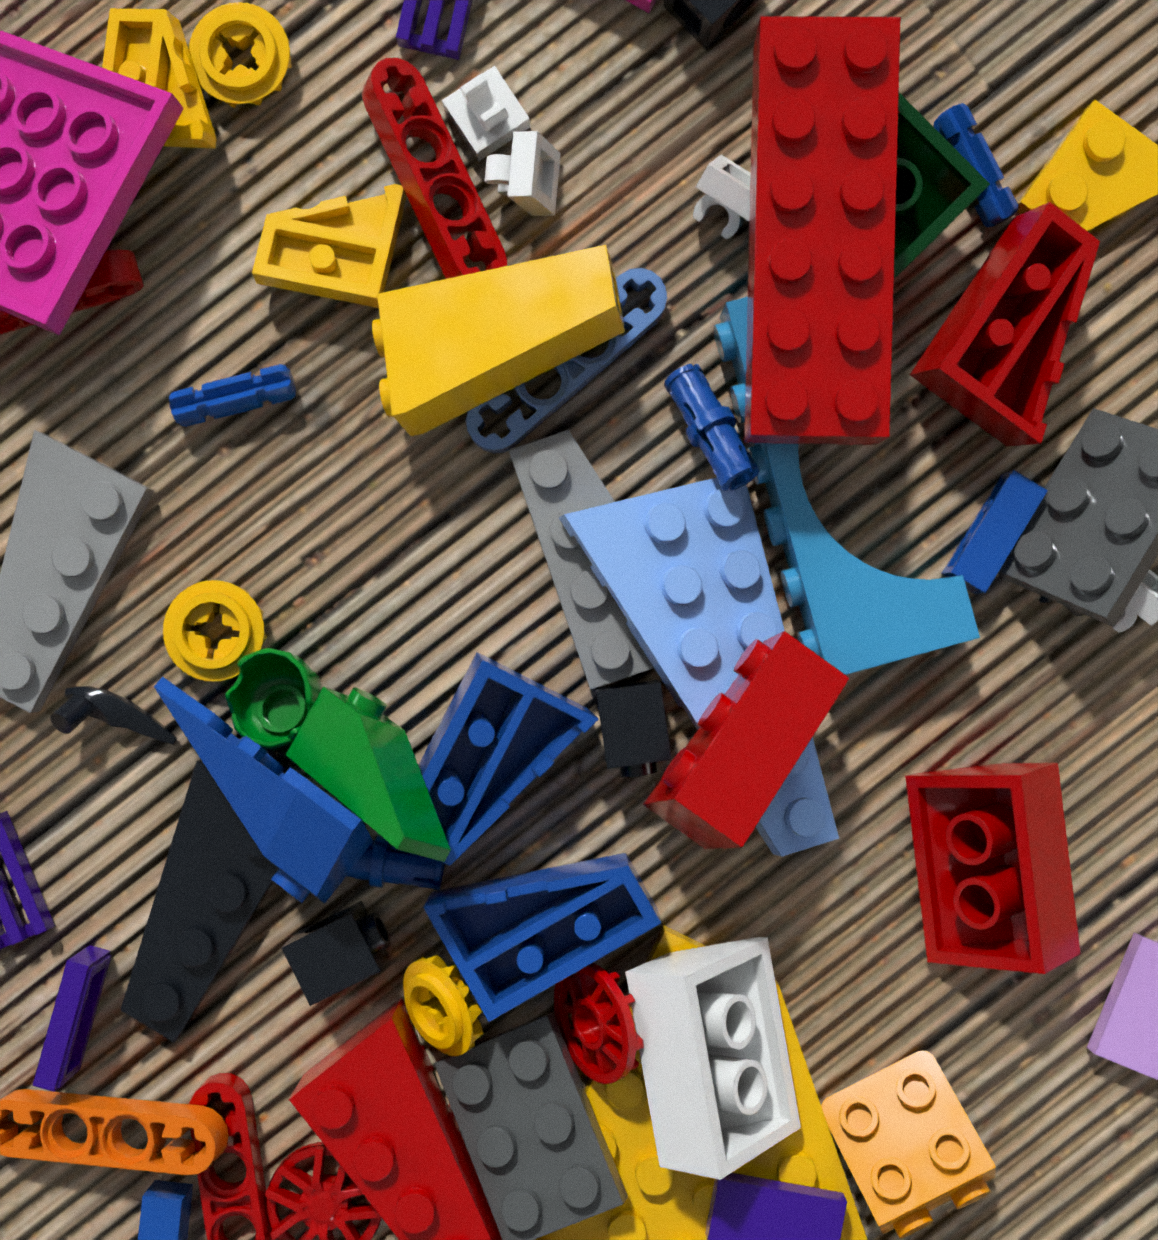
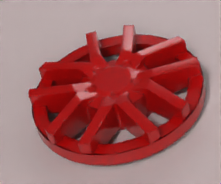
M593 962L555 984V1018L572 1060L586 1076L598 1083L611 1084L623 1079L631 1070L639 1066L640 1063L635 1058L636 1051L644 1048L643 1039L635 1032L630 1007L635 1002L632 994L623 995L617 985L620 975L616 971L608 974L602 967ZM568 989H569L571 998H570V997L567 998ZM568 1013L572 1014L573 1025L570 1023ZM576 1037H578L579 1040L582 1042V1049H581V1047H580V1045H579V1043H578Z
M322 1142L305 1145L288 1155L274 1172L265 1192L266 1215L271 1228L270 1236L273 1240L276 1238L277 1240H297L287 1230L300 1221H303L309 1228L298 1240H312L316 1235L319 1236L320 1240H335L332 1230L336 1228L341 1230L346 1240H371L382 1218L371 1204L351 1203V1197L363 1195V1193L354 1182H344L346 1172L341 1166H339L337 1176L324 1174L325 1155H333ZM315 1156L313 1176L295 1166L299 1161ZM283 1177L302 1189V1194L279 1187ZM277 1203L293 1210L283 1220L280 1219ZM371 1219L366 1230L360 1235L352 1220Z

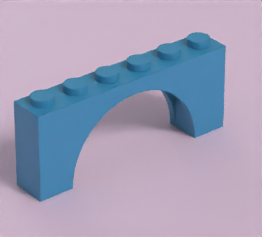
M748 297L726 302L720 314L721 323L713 327L716 346L722 362L732 360L738 385L731 386L730 393L733 408L740 424L745 423ZM754 443L755 446L747 448V452H749L753 461L760 469L754 481L757 485L766 484L772 506L771 508L764 509V519L769 538L773 546L782 544L789 569L781 571L783 590L791 608L799 606L805 630L797 633L799 642L847 675L980 638L963 575L932 580L911 579L878 570L862 562L837 543L816 516L802 482L799 468V444Z

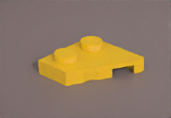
M110 8L102 68L170 92L179 101L184 109L164 146L215 149L216 135L180 21L166 9Z
M1094 100L1084 110L1020 198L1017 213L1023 214L1050 202L1086 231L1090 232L1095 227L1109 220H1114L1158 195V145L1097 100Z
M402 185L384 186L385 194L350 203L347 202L346 196L321 201L311 209L295 207L267 214L252 269V275L256 284L379 308L377 294L385 291L407 198Z

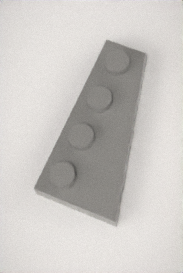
M36 430L33 433L0 572V698L29 713L39 712L42 709L154 492L153 489Z
M569 430L509 450L590 690L653 669L654 667L626 625L627 619L607 587H602L590 568L592 564L575 537H570L559 519L560 516L567 513L615 502Z

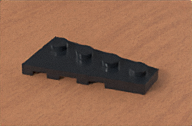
M201 759L197 760L120 1009L174 1043L182 1036L274 883L271 878L278 870L276 866L263 856Z

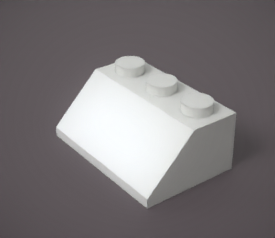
M755 937L669 952L625 972L629 994H632L635 999L631 1006L635 1030L644 1043V1048L639 1049L658 1161L661 1168L721 1180L801 1128L768 937Z

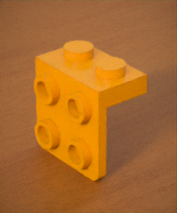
M918 1051L827 1097L822 1102L821 1107L828 1127L883 1234L895 1229L899 1238L909 1236L934 1221L929 1213L930 1210L950 1200L953 1201L956 1209H960L980 1200L991 1192L986 1182L995 1178L996 1166L931 1053Z

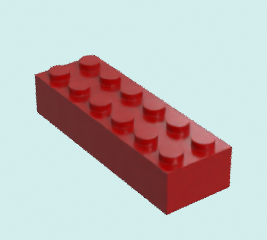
M760 16L753 48L744 443L876 445L890 437L901 17Z

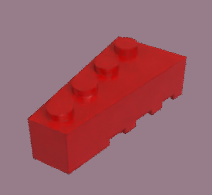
M401 997L304 1073L291 1094L289 1101L399 1240H502L471 1157L459 1132V1126L450 1104L447 1105L433 1074V1065L425 1047H421L410 1023L406 1005Z

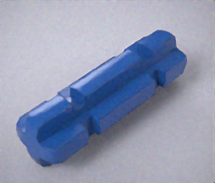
M961 103L942 112L934 121V128L990 183L977 197L979 204L975 206L983 225L989 228L1011 218L1018 211V203L1010 187L1002 188L999 181L1005 177L983 134L974 133L972 128L977 123L969 107Z
M278 364L260 369V375L258 376L252 375V372H247L202 384V390L200 391L194 390L193 387L174 391L169 395V405L175 422L187 427L206 422V416L208 415L218 419L261 408L264 405L263 401L268 400L273 405L292 400L296 396V388L289 368L286 365Z

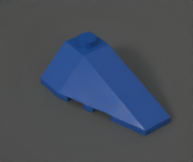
M162 677L154 688L263 856L278 868L271 880L301 903L311 893L325 904L373 842L363 821L291 767L284 773V767L259 744L247 736L238 739L232 734L233 729L220 717Z

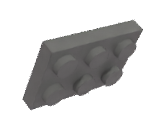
M1093 408L1046 484L1045 489L1048 490L998 574L1009 582L1115 627L1158 556V429Z
M553 1012L477 1043L475 1047L463 1055L446 1056L434 1063L502 1240H534L625 1203L628 1198L627 1192Z

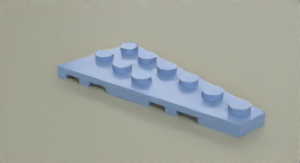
M716 477L560 516L559 519L570 537H575L591 562L592 566L590 568L602 587H607L627 619L626 625L679 707L684 708L698 730L700 728L698 726L699 719L708 705L719 693L725 694L737 678L738 674L733 670L746 648L755 639L763 642L785 631L747 484L733 491H730V488L727 491H723ZM813 737L756 825V829L774 855L783 857L839 839Z

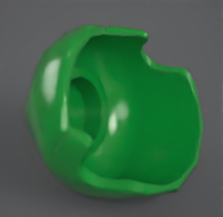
M264 648L243 656L237 662L239 676L234 685L225 693L229 710L232 713L231 719L234 729L241 737L247 736L264 749L280 752L290 748L318 697L322 684L319 676L300 657L290 652Z

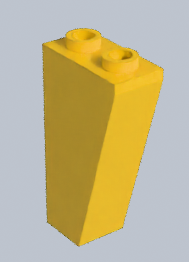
M597 246L377 294L380 319L372 321V332L376 349L380 357L385 358L387 378L381 379L379 382L381 402L386 415L389 418L394 417L410 436L424 434L624 333L625 328L616 273L607 246Z

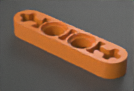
M32 1089L14 1090L0 1099V1155L5 1157L178 1175H196L206 1170L220 1157L227 1147L229 1137L227 1125L222 1116L214 1109L202 1105ZM13 1112L15 1122L8 1121L7 1115ZM64 1114H75L84 1121L88 1133L85 1143L73 1142L65 1135L62 1127ZM40 1119H42L41 1124H34ZM124 1119L136 1120L143 1125L148 1138L145 1149L132 1148L125 1142L121 1133L122 1121ZM17 1123L31 1125L20 1134L18 1133ZM190 1128L194 1129L195 1139L206 1144L199 1152L195 1151L193 1140L180 1138ZM167 1138H173V1140L167 1146L164 1147Z

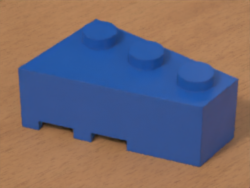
M476 652L418 764L451 849L445 862H443L449 866L510 807L509 803L537 776L541 777L555 763L553 760L581 732H587L599 720L587 707Z
M626 853L442 889L440 891H432L423 906L488 1022L661 924L658 908Z

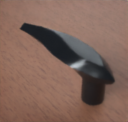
M91 686L65 689V696L68 700L50 716L53 726L64 734L71 733L90 716L102 720L110 726L127 728L175 745L178 739L163 724L132 701L108 690Z

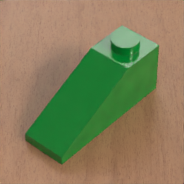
M323 686L286 756L397 850L445 862L451 851L405 730L384 715L388 705L368 692L353 687L348 696Z

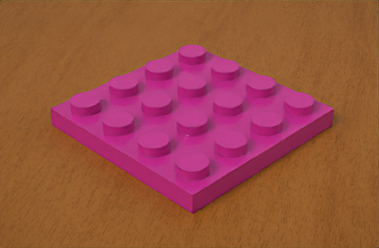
M0 30V310L60 335L184 108L170 92Z

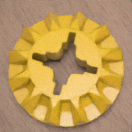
M237 2L221 5L213 9L199 21L190 39L189 52L200 86L210 97L221 100L234 109L237 104L252 103L260 106L264 97L273 91L282 90V80L287 69L292 68L290 41L283 27L271 13L254 4ZM226 42L232 48L236 46L242 51L253 45L250 52L256 61L258 69L255 71L252 67L248 69L240 64L233 71L230 70L233 61L229 57L223 43Z
M218 580L193 584L176 596L166 612L163 623V639L166 650L177 667L196 679L214 682L235 678L239 675L237 662L243 656L261 650L267 638L264 631V611L256 604L247 590L234 584ZM219 612L222 614V624L232 627V630L240 631L239 636H231V639L220 640L218 649H214L211 647V638L201 635V631L191 630V626L213 622L215 613Z
M438 955L427 959L422 957L411 963L404 973L403 990L406 1009L414 1027L429 1044L449 1056L463 1055L475 1047V1041L483 1034L481 1023L477 1019L482 1010L473 1001L470 994L471 990L460 979L459 969L456 965L447 967L445 961Z

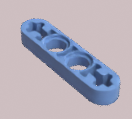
M644 268L629 269L620 274L616 279L621 309L627 302L628 295L625 289L631 286L635 291L640 292L647 287L652 291L649 299L651 311L645 314L640 308H635L623 318L624 328L629 330V332L624 336L618 335L610 339L608 348L600 356L587 358L578 355L554 367L553 369L560 375L562 383L559 391L553 397L543 400L534 398L527 392L525 383L515 387L522 404L535 413L525 420L520 409L515 411L506 421L510 431L506 437L501 439L495 433L483 437L479 432L485 426L481 416L483 412L491 409L497 415L502 413L512 404L510 397L501 394L469 410L466 417L467 431L474 443L483 451L494 454L504 453L514 448L654 327L663 316L667 301L666 286L662 279L653 271Z

